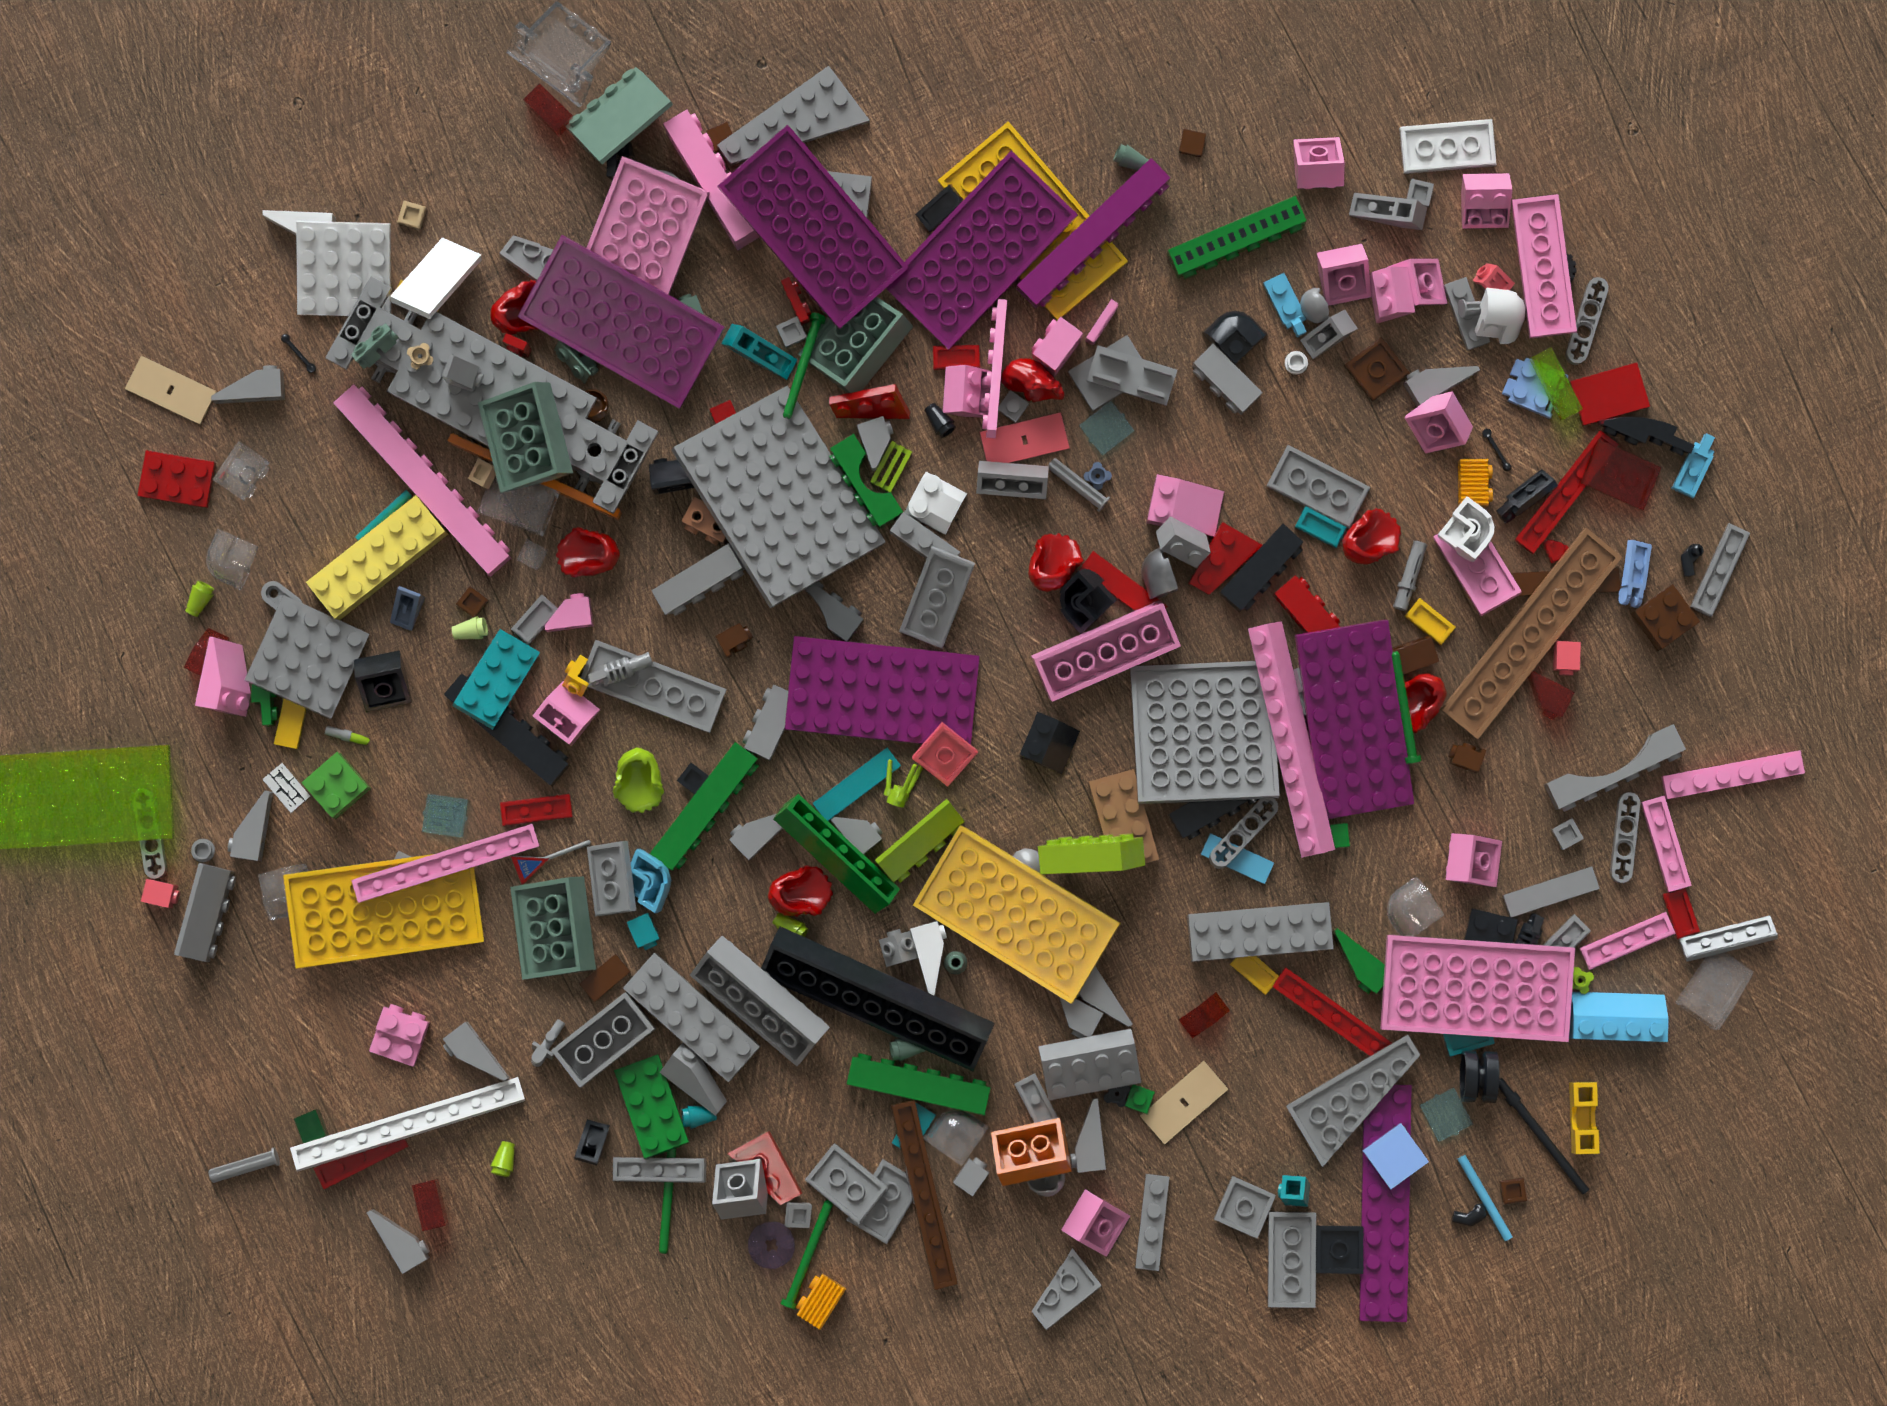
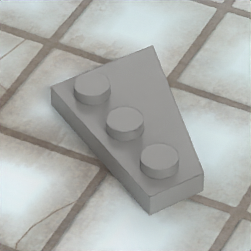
M513 235L500 251L499 256L534 281H537L553 249Z
M1073 1248L1032 1310L1046 1330L1102 1287Z

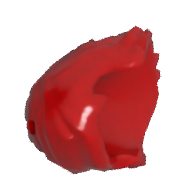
M536 281L521 282L518 286L504 292L492 305L490 312L491 322L500 332L512 335L528 330H538L537 327L518 317Z
M1019 358L1013 360L1002 371L1000 382L1011 391L1023 392L1027 401L1032 400L1035 403L1048 399L1063 400L1065 396L1062 384L1055 380L1043 364L1033 359Z
M1377 508L1367 510L1362 518L1351 526L1342 539L1345 557L1354 563L1368 565L1376 561L1378 562L1385 555L1395 554L1399 551L1401 527L1396 523L1395 517L1391 518L1389 512L1385 513L1382 509Z
M581 527L573 528L572 532L565 536V539L560 540V543L557 545L558 552L556 553V557L559 558L557 563L561 565V572L565 575H571L573 578L578 576H595L612 570L620 556L616 542L609 535L598 533V531L583 530Z
M1060 533L1042 536V538L1037 540L1036 550L1030 559L1028 577L1032 584L1040 591L1049 592L1063 587L1071 579L1070 577L1075 569L1084 561L1077 541L1070 539L1068 535L1061 536Z
M1419 674L1412 680L1405 682L1413 734L1427 727L1428 723L1438 714L1447 697L1442 679L1431 674Z
M806 865L802 868L800 867L799 870L788 872L773 881L769 888L768 901L775 911L784 916L798 917L801 914L821 915L822 910L827 906V902H830L833 896V892L830 889L832 883L828 882V875H824L821 868Z

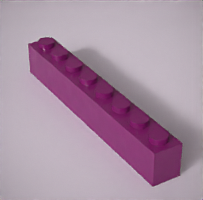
M1150 158L1018 283L1016 289L1035 309L1039 305L1044 307L1053 298L1051 294L1056 289L1061 291L1069 283L1067 279L1073 273L1078 275L1086 267L1084 263L1090 257L1095 259L1103 251L1101 246L1106 242L1112 243L1119 236L1117 231L1120 228L1130 226L1136 219L1134 215L1140 209L1144 212L1153 203L1151 199L1156 194L1161 196L1170 187L1168 185L1170 181L1169 175Z

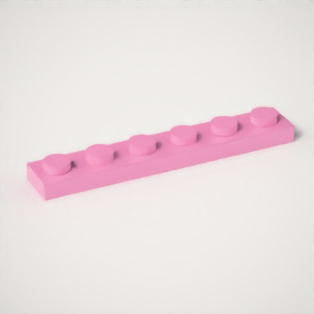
M998 299L997 307H992L991 321H996L995 329L991 328L990 342L994 343V349L989 350L988 364H992V372H987L986 386H990V394L985 393L984 407L989 408L988 415H983L982 429H987L986 438L996 437L1007 300Z
M1799 750L1662 776L1661 778L1665 798L1672 799L1804 774L1805 771L1801 751Z

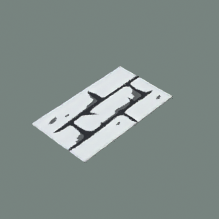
M283 763L263 778V781L290 813L310 797Z

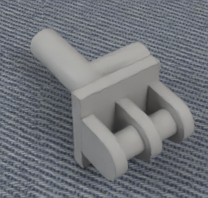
M556 1020L551 1030L546 1033V1037L541 1045L535 1041L532 1043V1048L535 1050L531 1059L533 1066H541L546 1057L550 1060L553 1059L554 1054L549 1049L564 1027L565 1023L563 1021Z

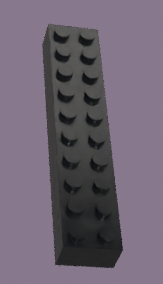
M781 926L769 947L761 967L777 983L972 1072L995 1024L990 1020Z

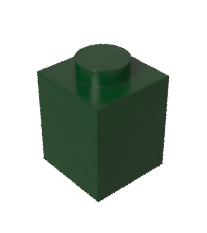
M319 1109L294 1118L303 1144L329 1135Z

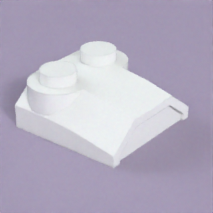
M925 472L905 513L946 535L967 493L941 480L936 475Z

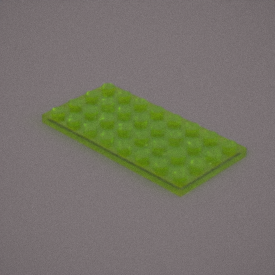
M170 745L0 755V850L174 839Z

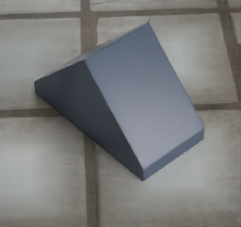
M399 586L390 623L412 631L425 597Z

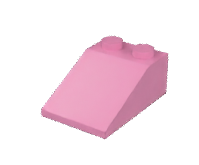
M1157 474L1146 523L1162 526L1171 516L1206 534V536L1214 537L1224 491Z
M209 637L195 706L246 717L251 692L249 682L244 681L247 669L242 645Z

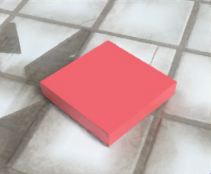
M942 722L914 753L912 759L948 787L977 755L978 750Z

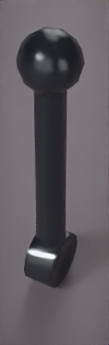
M283 334L281 341L288 344L307 366L306 369L309 373H314L316 366L308 362L290 341L288 334Z
M1484 429L1482 436L1490 442L1503 464V470L1506 472L1510 471L1512 466L1510 463H1507L1491 437V430Z

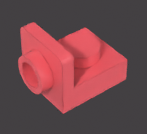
M1489 263L1480 267L1476 277L1473 279L1476 284L1482 285L1485 289L1510 290L1515 284L1498 265Z

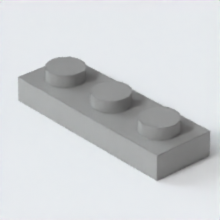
M1464 277L1445 284L1444 289L1467 351L1490 343L1489 337L1476 336L1475 327L1480 315H1466L1465 318H1460L1458 314L1459 300L1464 299L1466 302L1475 301L1467 278Z

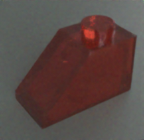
M210 628L205 631L195 644L184 666L185 669L200 676L209 637L225 641L230 639Z
M1532 671L1528 679L1537 707L1543 711L1542 715L1552 720L1562 718L1575 692Z

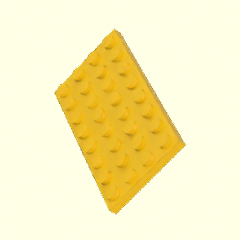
M1008 121L938 179V183L943 189L951 184L960 196L965 199L1012 150L1078 214L1077 218L1019 277L1023 280L1077 229L1089 215ZM1106 242L1101 246L1103 251L1095 259L1090 257L1084 263L1086 267L1078 275L1073 273L1067 279L1069 283L1061 291L1056 289L1051 294L1053 298L1044 307L1056 321L1060 317L1065 316L1128 263V260L1113 243L1109 244Z
M963 825L959 826L913 904L919 910L1070 1004L1074 1003L1121 924Z
M430 855L283 875L296 969L484 942L474 867L360 903L357 901L351 880Z

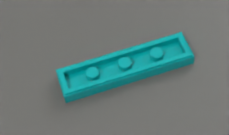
M887 747L813 802V805L829 821L886 778L889 759L892 760V773L900 768L901 765Z

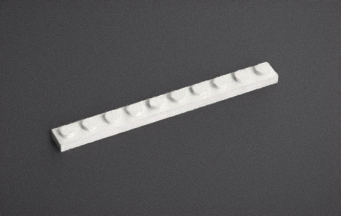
M516 1077L300 1144L290 1149L296 1170L299 1172L525 1101L519 1078Z

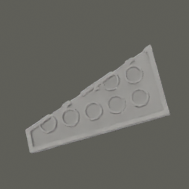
M827 66L720 142L717 148L728 163L734 165L746 161L786 125H789L801 141L805 143L834 132L870 123V120L830 66Z
M1408 1034L1286 1105L1322 1167L1420 1056L1419 1051Z

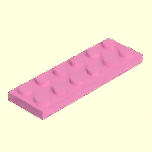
M1559 195L1512 200L1511 206L1529 339L1576 333L1577 327Z

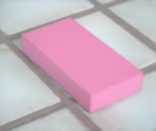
M1112 299L1110 300L1087 335L1085 342L1090 345L1095 344L1118 309L1117 302Z

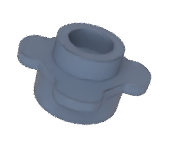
M1095 462L1093 468L1089 472L1084 473L1085 481L1092 483L1093 488L1096 490H1101L1103 484L1112 477L1111 472L1106 471L1099 462Z

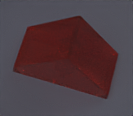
M1215 992L1181 1017L1179 1021L1193 1039L1216 1023L1230 1010L1217 992Z

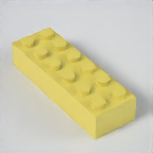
M415 495L306 583L334 619L341 620L445 538L448 533L420 498Z

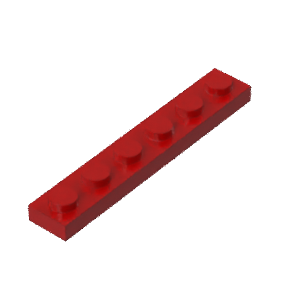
M1599 430L1514 541L1533 555L1618 446V443Z
M1286 967L1272 984V987L1369 1056L1392 1044L1391 1041Z

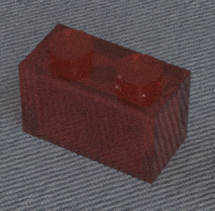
M540 83L523 99L525 105L558 137L567 129L565 126L573 115Z
M434 1179L412 1185L422 1231L449 1225L439 1180Z

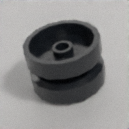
M1462 1051L1459 1075L1461 1102H1475L1479 1093L1483 1103H1496L1500 1080L1498 1053L1484 1051L1479 1063L1476 1051Z

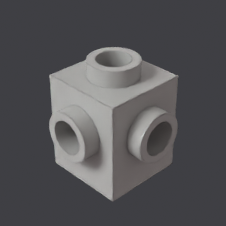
M900 929L887 932V938L879 940L886 967L918 958L911 931L901 933Z

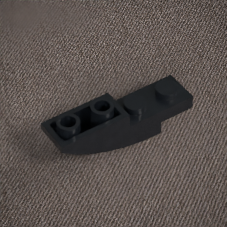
M1617 417L1600 420L1598 424L1604 427V432L1616 436L1617 433L1625 436L1624 441L1635 446L1638 443H1646L1647 438L1650 437L1649 442L1658 446H1662V444L1671 447L1669 451L1683 456V453L1691 454L1695 446L1674 436L1678 427L1655 419Z

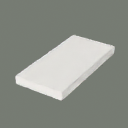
M1492 119L1404 126L1399 128L1404 174L1492 167L1497 165Z
M442 238L390 296L391 302L430 319L481 262V254Z

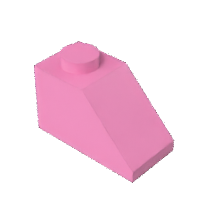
M584 593L570 595L571 599H565L545 624V630L553 632L594 626L590 598L584 597Z

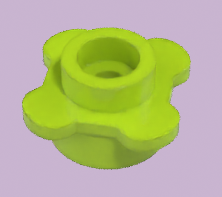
M1575 967L1572 989L1579 990L1581 994L1588 993L1590 981L1594 979L1593 973H1586L1581 971L1579 967ZM1579 978L1583 980L1581 983L1578 982Z

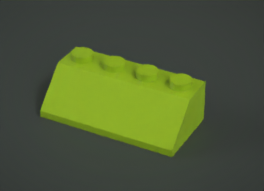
M946 799L875 861L894 883L897 880L901 883L911 875L909 870L914 865L919 868L929 859L926 856L932 850L938 852L947 844L944 840L949 835L954 836L959 826L965 823V821Z

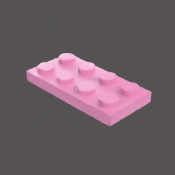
M1438 534L1433 536L1435 543L1480 616L1487 614L1522 593L1491 541L1474 562H1471L1458 555L1454 548L1438 537Z

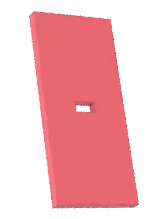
M1061 412L998 427L995 438H986L987 430L980 432L986 461L1013 463L1070 449ZM1022 436H1026L1028 444L1023 445Z

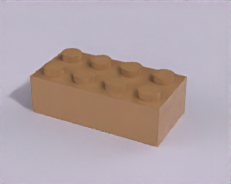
M1134 769L1089 781L1088 786L1102 835L1112 834L1113 836H1119L1121 834L1133 833L1134 838L1143 837L1145 864L1158 861L1159 856L1144 804H1138L1137 779Z

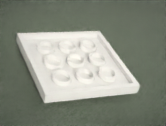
M296 222L297 315L349 316L370 277L391 287V223ZM391 293L382 307L383 310L391 313Z

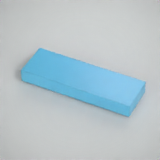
M1210 833L1200 855L1209 859L1210 853L1222 838ZM1230 842V844H1231L1232 846H1234V847H1239V846H1237V845H1235V844H1233V843ZM1226 847L1221 854L1215 853L1217 856L1215 860L1217 862H1226L1224 857L1230 850ZM1243 848L1226 867L1265 884L1274 862Z

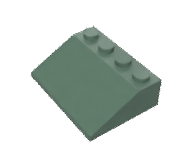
M635 67L626 71L622 79L616 84L608 86L601 97L589 102L587 108L582 113L574 115L565 127L584 150L598 162L604 164L668 110L673 103L642 71Z
M876 296L840 329L835 326L829 317L826 318L825 324L820 325L809 364L845 392L862 391L913 328V325L902 313ZM803 348L798 353L800 357L802 355Z
M533 382L478 402L500 493L551 481L573 473L549 382Z
M584 876L567 877L510 887L522 980L596 970Z

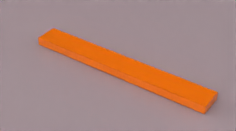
M454 433L450 434L448 442L451 445L493 463L489 449ZM555 479L539 483L543 487L618 521L621 517L620 509L617 508L615 513L612 514L594 504V497Z

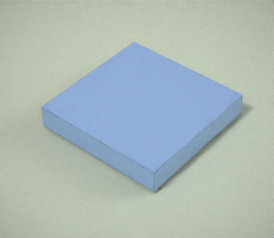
M1401 1123L1362 1150L1389 1189L1394 1188L1429 1162Z

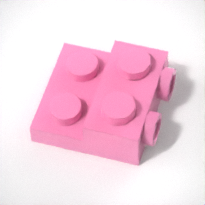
M390 1004L389 1008L383 1007L369 1051L414 1067L430 1022L425 1021V1015L412 1012V1015L403 1013L404 1008Z

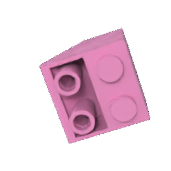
M1463 174L1461 190L1462 229L1509 228L1512 185L1509 174Z
M968 365L946 367L943 413L983 418V415H988L989 408L984 407L985 393L990 394V386H986L987 372L992 371Z
M562 682L544 700L533 714V717L572 746L600 709L584 696L580 697L577 694L570 693L562 686Z

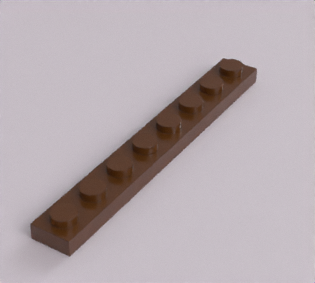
M915 1100L890 1105L933 1289L937 1290L956 1285L958 1283Z

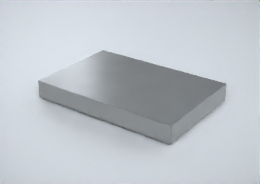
M1128 335L1107 347L1108 349L1141 358ZM1094 356L1068 371L1092 411L1123 393L1087 381Z
M628 841L587 847L595 917L636 911Z
M835 1143L805 1179L806 1182L858 1225L863 1222L889 1189V1187Z
M882 1159L873 1175L889 1187V1189L860 1225L849 1216L847 1221L887 1244L913 1200L906 1172Z

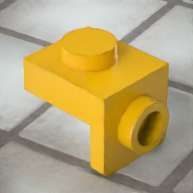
M579 655L576 662L570 661L564 671L567 673V676L562 684L570 693L577 694L580 697L584 695L589 685L588 682L579 678L588 661L582 655Z

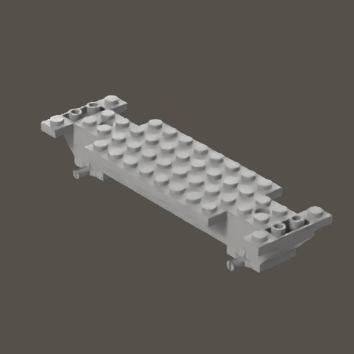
M370 277L325 358L347 370L354 359L351 355L354 352V348L360 342H365L370 338L372 331L376 327L383 326L386 323L399 338L396 340L397 343L386 353L380 348L376 350L381 355V358L375 362L377 369L371 379L380 383L385 372L395 373L396 375L387 389L388 393L488 447L478 402L533 382H549L572 469L581 476L574 488L583 492L589 481L601 484L593 503L612 514L615 513L659 433L657 430L637 420L627 440L615 435L621 425L616 420L612 419L606 430L587 419L597 401L596 397L438 312L430 319L427 318L421 330L412 325L418 316L415 312L409 310L405 319L402 320L382 309L392 288ZM422 343L428 344L430 356L434 359L433 363L429 366L423 365L419 369H413L411 367V358L407 355L408 348L420 346ZM449 354L480 367L483 380L481 386L476 387L475 392L446 383L442 375ZM592 446L601 447L600 455L596 457L590 456V448Z

